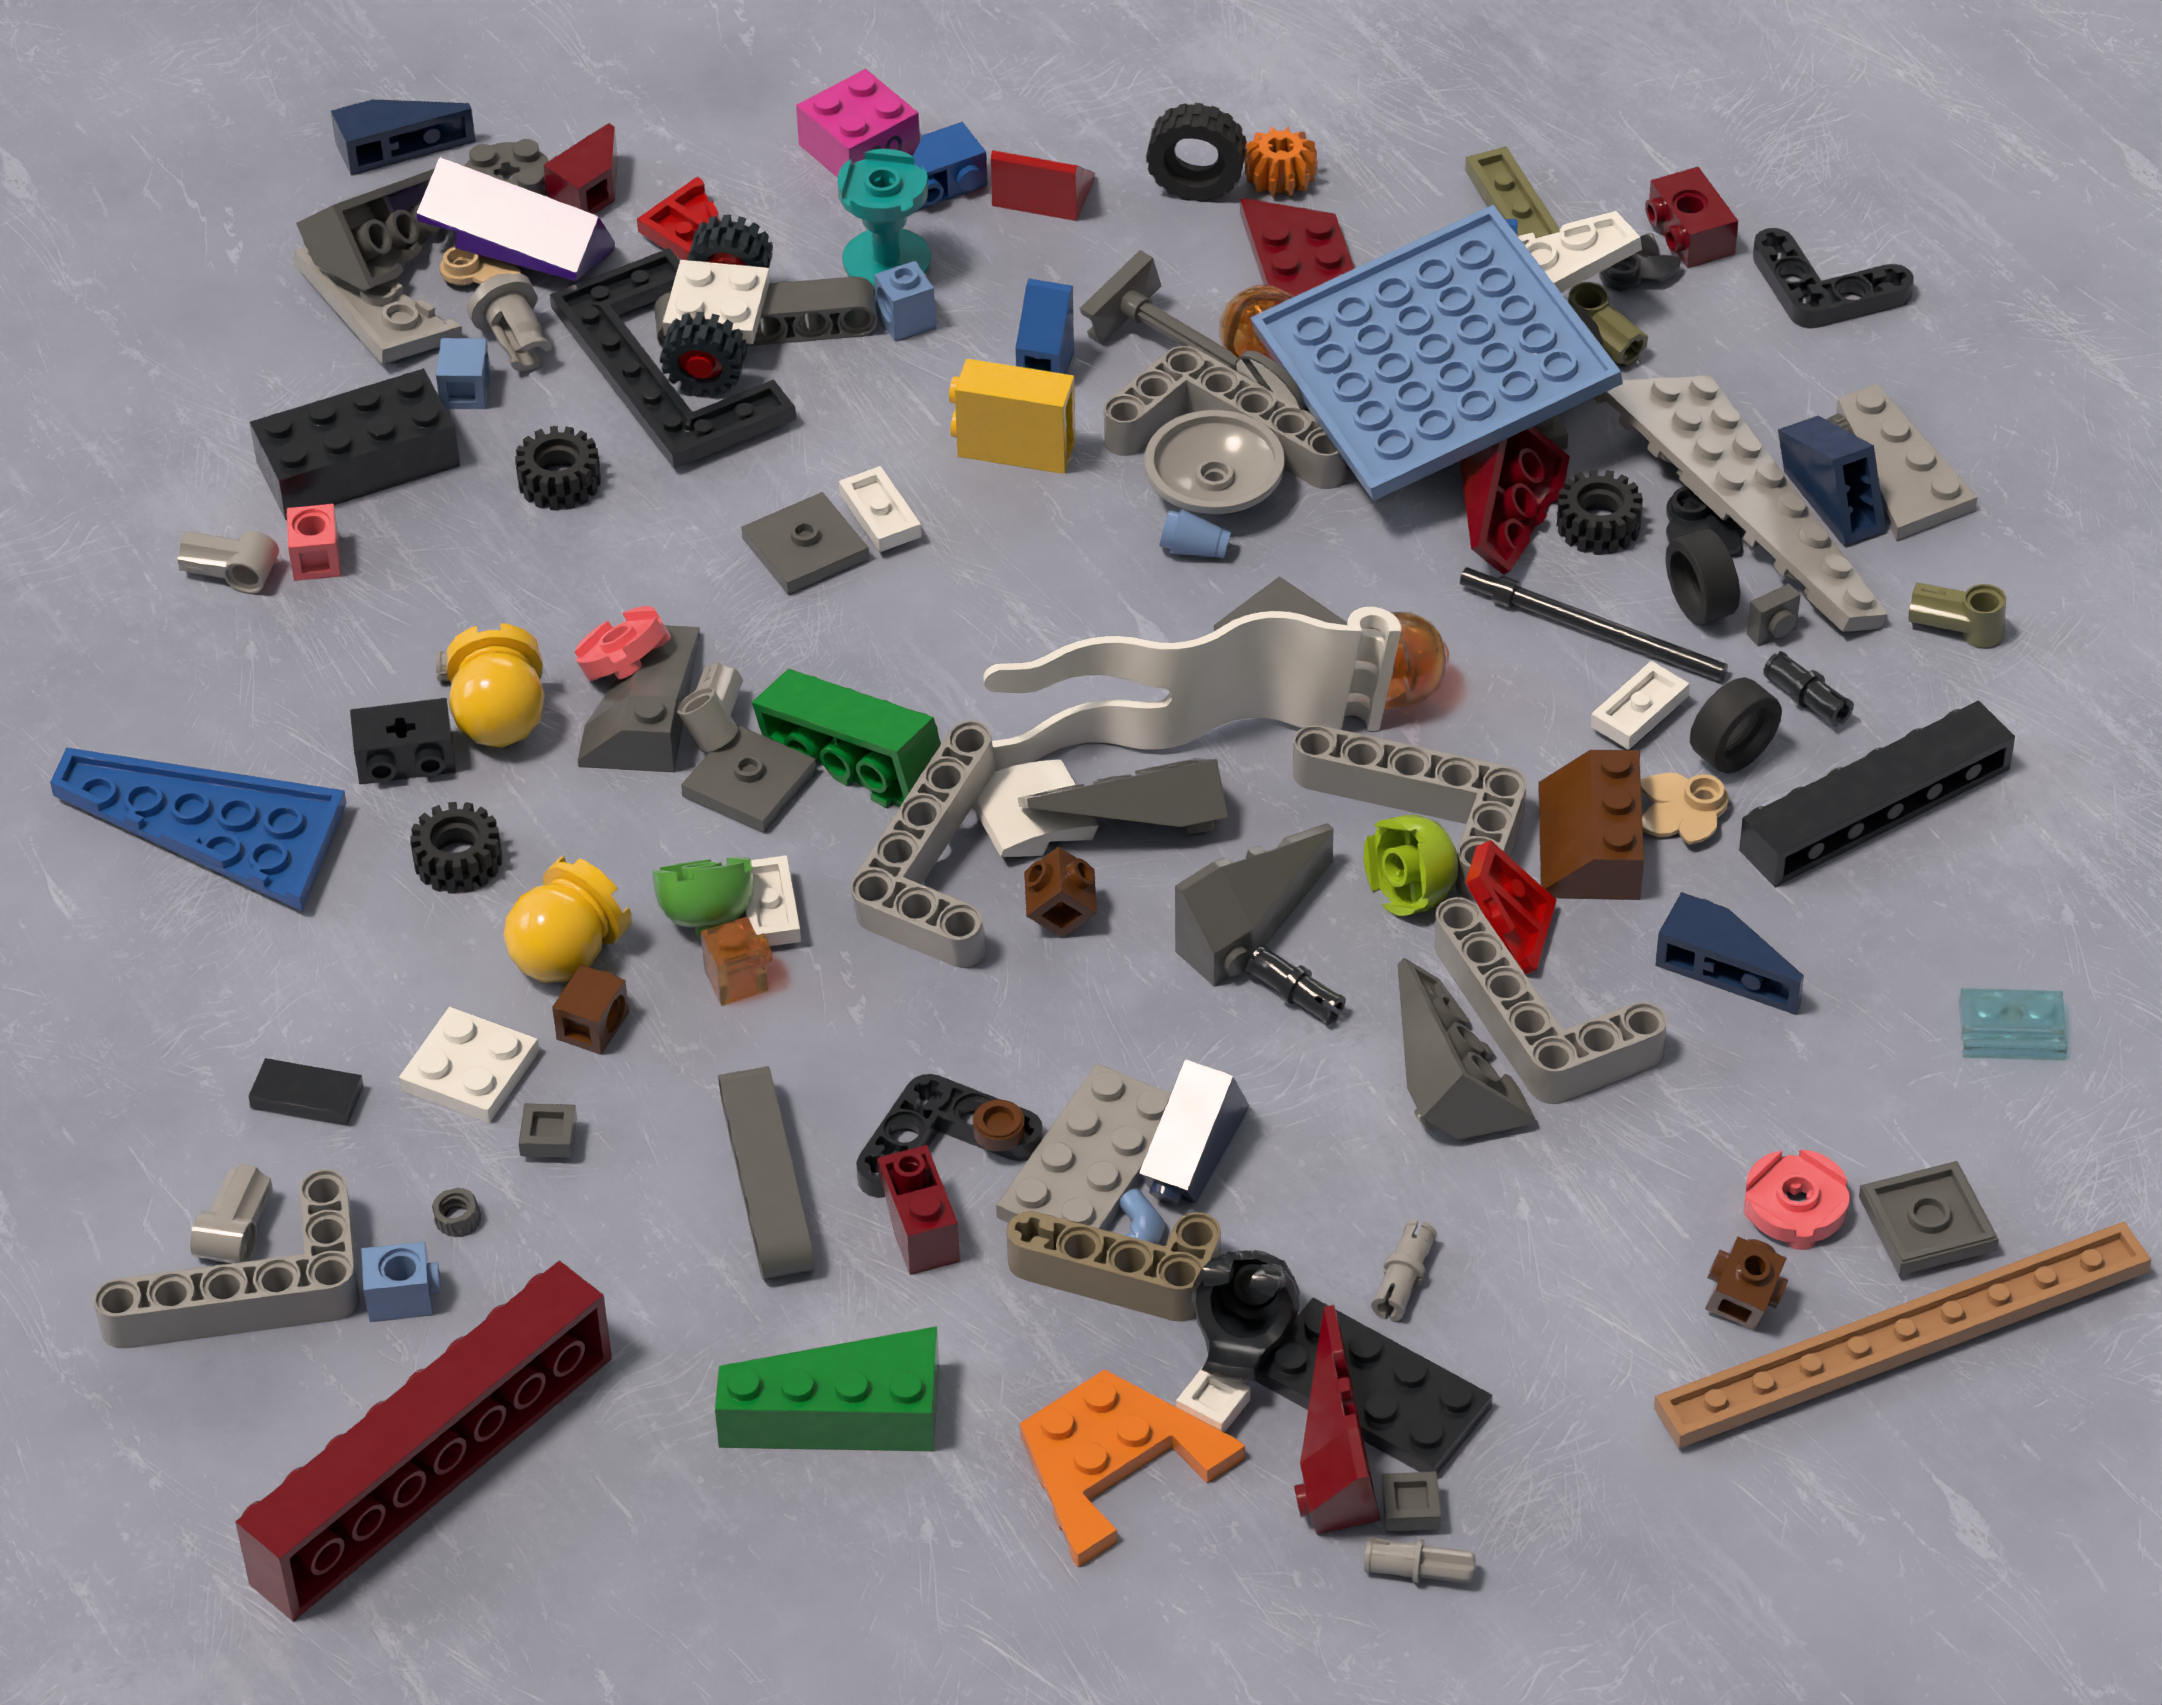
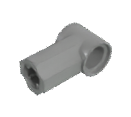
M185 531L180 541L177 560L180 571L225 578L226 582L234 589L246 594H254L260 592L279 556V547L271 537L258 531L243 533L239 540Z
M720 662L704 667L696 691L685 697L677 707L678 715L703 752H710L723 747L738 732V726L732 719L731 714L743 679L735 667H727Z
M240 1164L236 1169H229L210 1212H200L195 1220L190 1240L192 1256L229 1264L250 1261L256 1244V1225L273 1190L271 1178L260 1172L257 1167Z

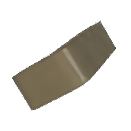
M1027 1211L1017 1214L1008 1223V1265L1010 1271L1016 1277L1026 1281L1171 1321L1183 1322L1196 1317L1193 1301L1190 1300L1193 1283L1208 1261L1221 1255V1228L1217 1220L1206 1213H1189L1179 1218L1174 1225L1166 1246L1048 1214Z

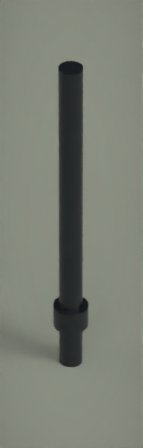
M1468 567L1462 572L1460 585L1492 596V602L1508 608H1512L1514 605L1719 682H1722L1728 669V664L1527 590L1521 587L1520 581L1503 575L1498 579Z

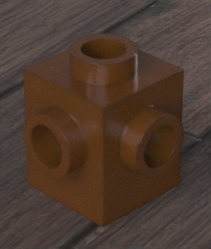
M1057 847L1024 871L1026 917L1061 938L1097 914L1095 870L1085 860L1076 858L1062 848Z
M1738 1236L1729 1253L1719 1249L1707 1279L1716 1283L1705 1309L1754 1331L1767 1305L1776 1309L1781 1300L1788 1279L1780 1276L1787 1258L1777 1254L1773 1247L1757 1239L1746 1240Z

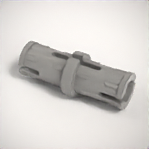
M1411 1220L1406 1223L1404 1233L1395 1253L1390 1254L1384 1263L1383 1268L1385 1269L1383 1272L1385 1276L1371 1304L1373 1312L1382 1319L1386 1320L1392 1305L1394 1310L1390 1316L1391 1321L1401 1320L1413 1289L1420 1286L1426 1274L1424 1264L1432 1245L1437 1239L1436 1230L1424 1221L1417 1236L1414 1233L1418 1226V1220Z

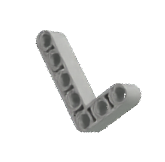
M1178 346L1168 350L1108 399L1104 405V443L1111 453L1119 456H1129L1140 452L1148 445L1152 436L1163 425L1186 413L1204 410H1226L1250 416L1271 429L1283 447L1284 470L1319 489L1336 488L1346 479L1345 460L1312 414L1298 409L1267 388L1191 346Z
M975 720L962 721L949 731L851 883L855 913L861 927L961 968L978 964L985 957L987 944L982 916L978 909L971 904L922 884L996 769L991 732L982 722ZM960 934H967L965 936L957 937Z
M1322 725L1305 726L1294 735L1293 778L1301 787L1466 824L1457 851L1458 875L1456 889L1463 898L1476 902L1465 883L1476 846L1492 840L1511 858L1525 815L1527 780L1518 769Z
M1455 897L1443 901L1437 907L1434 949L1437 956L1531 1095L1537 1100L1547 1104L1562 1103L1644 1072L1660 1064L1664 1057L1667 1016L1659 1006L1647 1002L1634 1003L1563 1030L1480 908L1473 901Z
M320 1169L307 1175L301 1182L300 1203L304 1254L118 1278L107 1281L99 1286L94 1293L93 1303L103 1340L115 1348H133L336 1321L350 1316L359 1306L360 1296L353 1216L345 1178L337 1171Z

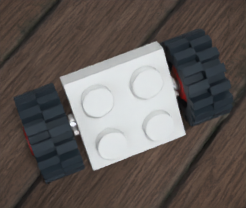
M723 215L721 222L717 216L709 218L708 224L705 221L699 224L698 230L695 231L688 259L680 260L663 319V331L666 337L660 355L661 370L663 374L670 373L668 380L673 385L680 381L682 382L681 390L688 392L690 387L696 388L695 395L703 396L704 390H708L710 396H717L719 389L726 393L731 390L732 385L736 386L747 353V344L754 343L770 283L769 266L773 255L772 242H768L769 235L766 231L758 234L760 226L755 222L750 226H746V218L741 216L738 217L737 222L731 221V215Z

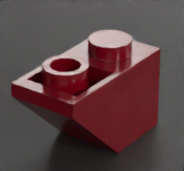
M607 123L543 165L548 198L591 214H596L615 201L618 168L615 126Z
M924 1145L877 1158L894 1235L909 1274L912 1275L960 1262L958 1222L928 1146Z

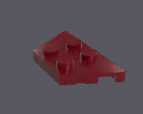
M1247 198L1240 199L1241 218L1271 308L1354 269L1335 213Z

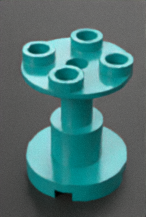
M875 149L864 152V160L852 165V159H850L841 167L837 177L838 197L846 211L862 219L863 225L867 229V231L860 233L850 240L845 246L842 255L843 267L848 277L865 278L872 283L874 289V274L913 261L917 262L925 274L931 264V250L925 240L911 230L903 228L907 222V217L920 209L927 199V171L923 166L921 170L920 167L915 165L913 156L893 149Z

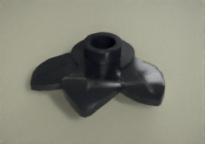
M1647 233L1640 236L1642 250L1599 272V277L1606 286L1617 291H1626L1636 288L1642 282H1661L1669 279L1679 270L1681 258L1672 255H1659L1654 235Z
M1687 486L1681 487L1673 493V496L1666 505V515L1670 520L1666 528V536L1669 543L1672 539L1699 530L1710 529L1721 538L1730 555L1740 551L1741 540L1734 526L1737 522L1731 517L1722 520Z

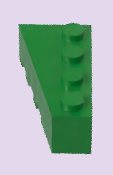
M789 668L752 701L763 736L815 758L816 762H821L826 770L833 775L834 780L848 787L854 781L872 791L870 794L871 800L884 808H887L892 803L899 807L902 805L941 745L934 717Z
M937 1326L720 1365L715 1401L719 1448L934 1452L939 1378Z

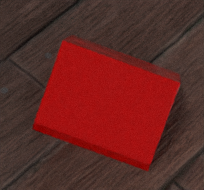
M995 150L991 152L992 206L1077 221L1094 182L1095 172L1073 164Z

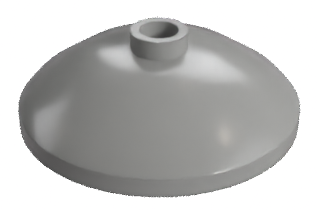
M1226 410L1197 411L1177 417L1156 431L1146 448L1145 472L1152 488L1163 499L1177 507L1200 514H1230L1260 503L1277 488L1284 473V451L1281 442L1274 432L1250 416Z

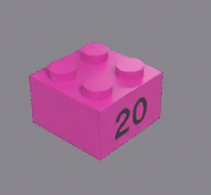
M867 69L796 105L799 146L836 177H838L841 167L850 159H852V165L864 160V152L875 149H893L913 156L920 143L919 112Z

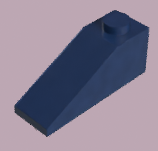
M371 99L331 110L335 143L351 175L476 142L472 109L469 103Z
M1683 892L1680 893L1658 933L1655 966L1797 1015L1801 1004L1804 975L1730 909L1707 899H1700Z

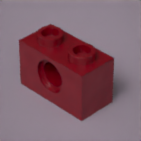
M1699 166L1650 181L1649 200L1645 203L1647 218L1653 226L1656 225L1665 237L1669 250L1672 253H1677L1687 268L1735 254L1738 219Z

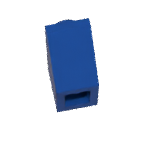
M963 121L923 135L913 155L915 165L920 167L921 170L923 166L927 171L928 196L920 209L988 185L986 151Z
M1028 279L1015 347L1017 367L1061 374L1067 373L1074 355L1073 286Z

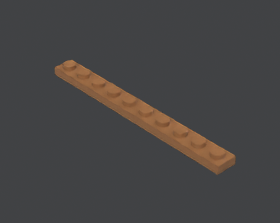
M2123 1221L1656 1395L1654 1410L1680 1449L2149 1272L2152 1259Z

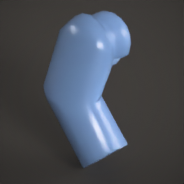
M1139 1189L1128 1191L1119 1201V1206L1132 1221L1130 1225L1131 1231L1125 1234V1236L1159 1245L1165 1229L1163 1218Z

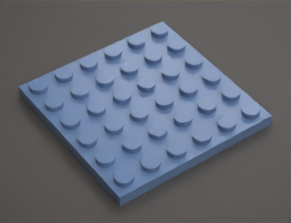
M1494 205L1250 317L1255 334L1274 361L1297 383L1305 405L1373 501L1623 384L1620 369Z

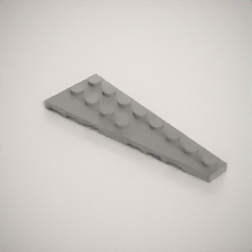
M1697 375L1694 377L1622 380V385L1594 397L1597 403L1607 401L1621 414L1618 422L1626 430L1635 427L1648 439L1650 443L1647 450L1656 458L1660 457L1678 467L1677 474L1680 475L1679 479L1722 520L1731 517L1746 531L1743 539L1751 547L1760 544L1776 559L1773 567L1782 576L1786 575L1793 580L1801 582L1806 587L1804 590L1807 594L1806 598L1842 632L1882 629L1888 613L1711 376Z

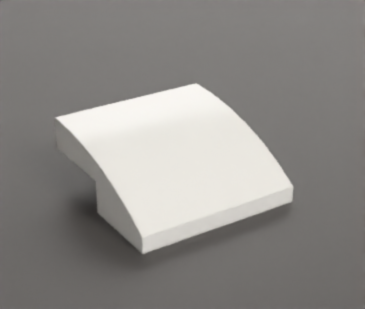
M1062 760L1031 762L995 771L977 798L973 808L1000 857L1043 856L1050 841L1093 840L1099 826L1093 816L1019 807L1018 797L1075 785Z

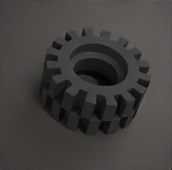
M551 426L549 434H545L542 429L534 431L535 440L530 436L523 439V446L518 445L516 449L517 456H515L518 487L520 493H524L525 500L530 503L535 499V506L542 509L546 503H550V510H558L559 504L564 503L566 509L574 508L575 500L584 504L588 501V494L594 496L597 493V485L600 486L601 484L598 448H596L593 438L587 439V433L580 430L574 435V427L568 426L565 427L564 432H558V426ZM558 465L570 466L569 468L560 471L546 470L547 468Z
M1598 469L1590 470L1589 477L1587 478L1582 472L1575 474L1574 481L1567 479L1564 482V489L1560 488L1558 495L1556 526H1558L1560 537L1565 536V543L1570 547L1578 542L1577 551L1583 553L1586 552L1588 547L1593 548V555H1601L1602 548H1607L1609 554L1617 553L1618 544L1625 550L1630 546L1631 540L1636 541L1639 536L1642 516V493H1638V486L1635 482L1628 485L1627 476L1621 474L1618 479H1614V471L1606 470L1605 476H1598ZM1603 509L1612 512V514L1595 515L1587 511Z
M448 802L449 810L442 811L440 805L431 808L432 817L424 812L419 817L420 825L414 823L411 829L410 843L416 874L420 875V880L425 885L431 882L433 890L440 892L443 885H447L448 894H456L457 886H464L465 893L474 891V882H477L481 887L488 884L487 875L495 877L498 873V865L501 866L503 860L496 819L493 815L488 817L487 810L481 806L474 812L473 803L465 802L463 809H457L456 802ZM462 842L473 845L467 850L456 853L440 850L452 843Z

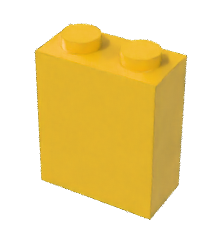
M966 359L960 377L953 376L949 389V403L955 404L956 408L951 420L950 434L951 437L957 438L958 457L1065 474L1076 444L1074 375Z

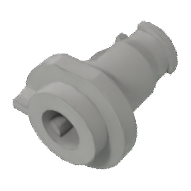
M508 273L498 274L482 282L475 290L467 306L468 316L477 329L494 333L500 346L511 357L509 362L513 369L520 372L531 371L542 365L533 347H540L544 351L552 350L550 341L542 336L541 325L533 312L538 296L527 276Z

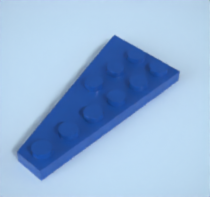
M67 747L50 782L53 796L300 911L304 908L347 804L345 790Z

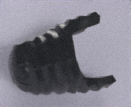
M1244 1250L1223 1253L1219 1257L1212 1258L1201 1269L1193 1283L1190 1300L1193 1301L1197 1324L1205 1338L1208 1352L1207 1360L1201 1369L1202 1371L1235 1382L1256 1379L1259 1364L1264 1363L1271 1350L1280 1345L1288 1335L1295 1318H1298L1300 1290L1284 1260L1263 1251Z

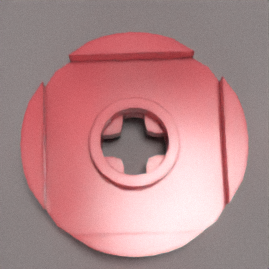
M642 606L623 612L622 614L626 619L625 622L612 627L610 622L606 621L591 631L578 644L575 650L578 658H575L588 681H594L612 673L618 679L626 678L640 669L642 663L639 659L651 650H655L669 641L671 635L654 607Z
M1799 1150V1156L1788 1155L1782 1157V1151L1770 1153L1757 1161L1748 1173L1744 1214L1766 1235L1786 1242L1791 1248L1796 1250L1810 1249L1815 1245L1816 1241L1823 1240L1834 1234L1845 1222L1850 1197L1846 1187L1847 1178L1843 1170L1834 1161L1814 1151ZM1801 1191L1807 1194L1806 1201L1803 1202L1792 1201L1786 1195L1787 1192L1797 1195Z

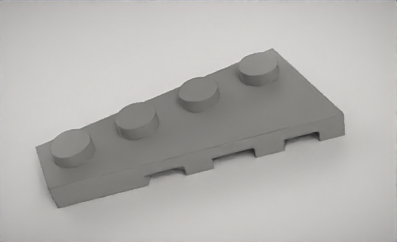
M306 247L295 250L294 265L381 364L440 347L441 338H461L462 326L451 318L443 321L435 315V307L425 300L420 299L415 302L403 293V285L397 281L392 280L363 291L314 265Z
M1877 383L1838 398L1836 412L1846 417L1857 437L1874 445L1883 513H1887L1892 523L1891 531L1896 541L1975 511L1977 496Z

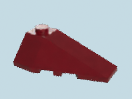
M1534 426L1460 460L1471 550L1503 575L1512 570L1530 542L1529 535L1536 526L1543 523L1547 517L1545 511L1552 502L1558 500L1560 488L1564 489L1570 456Z
M1335 1305L1323 1308L1300 1460L1304 1483L1294 1485L1300 1516H1311L1316 1535L1381 1521Z

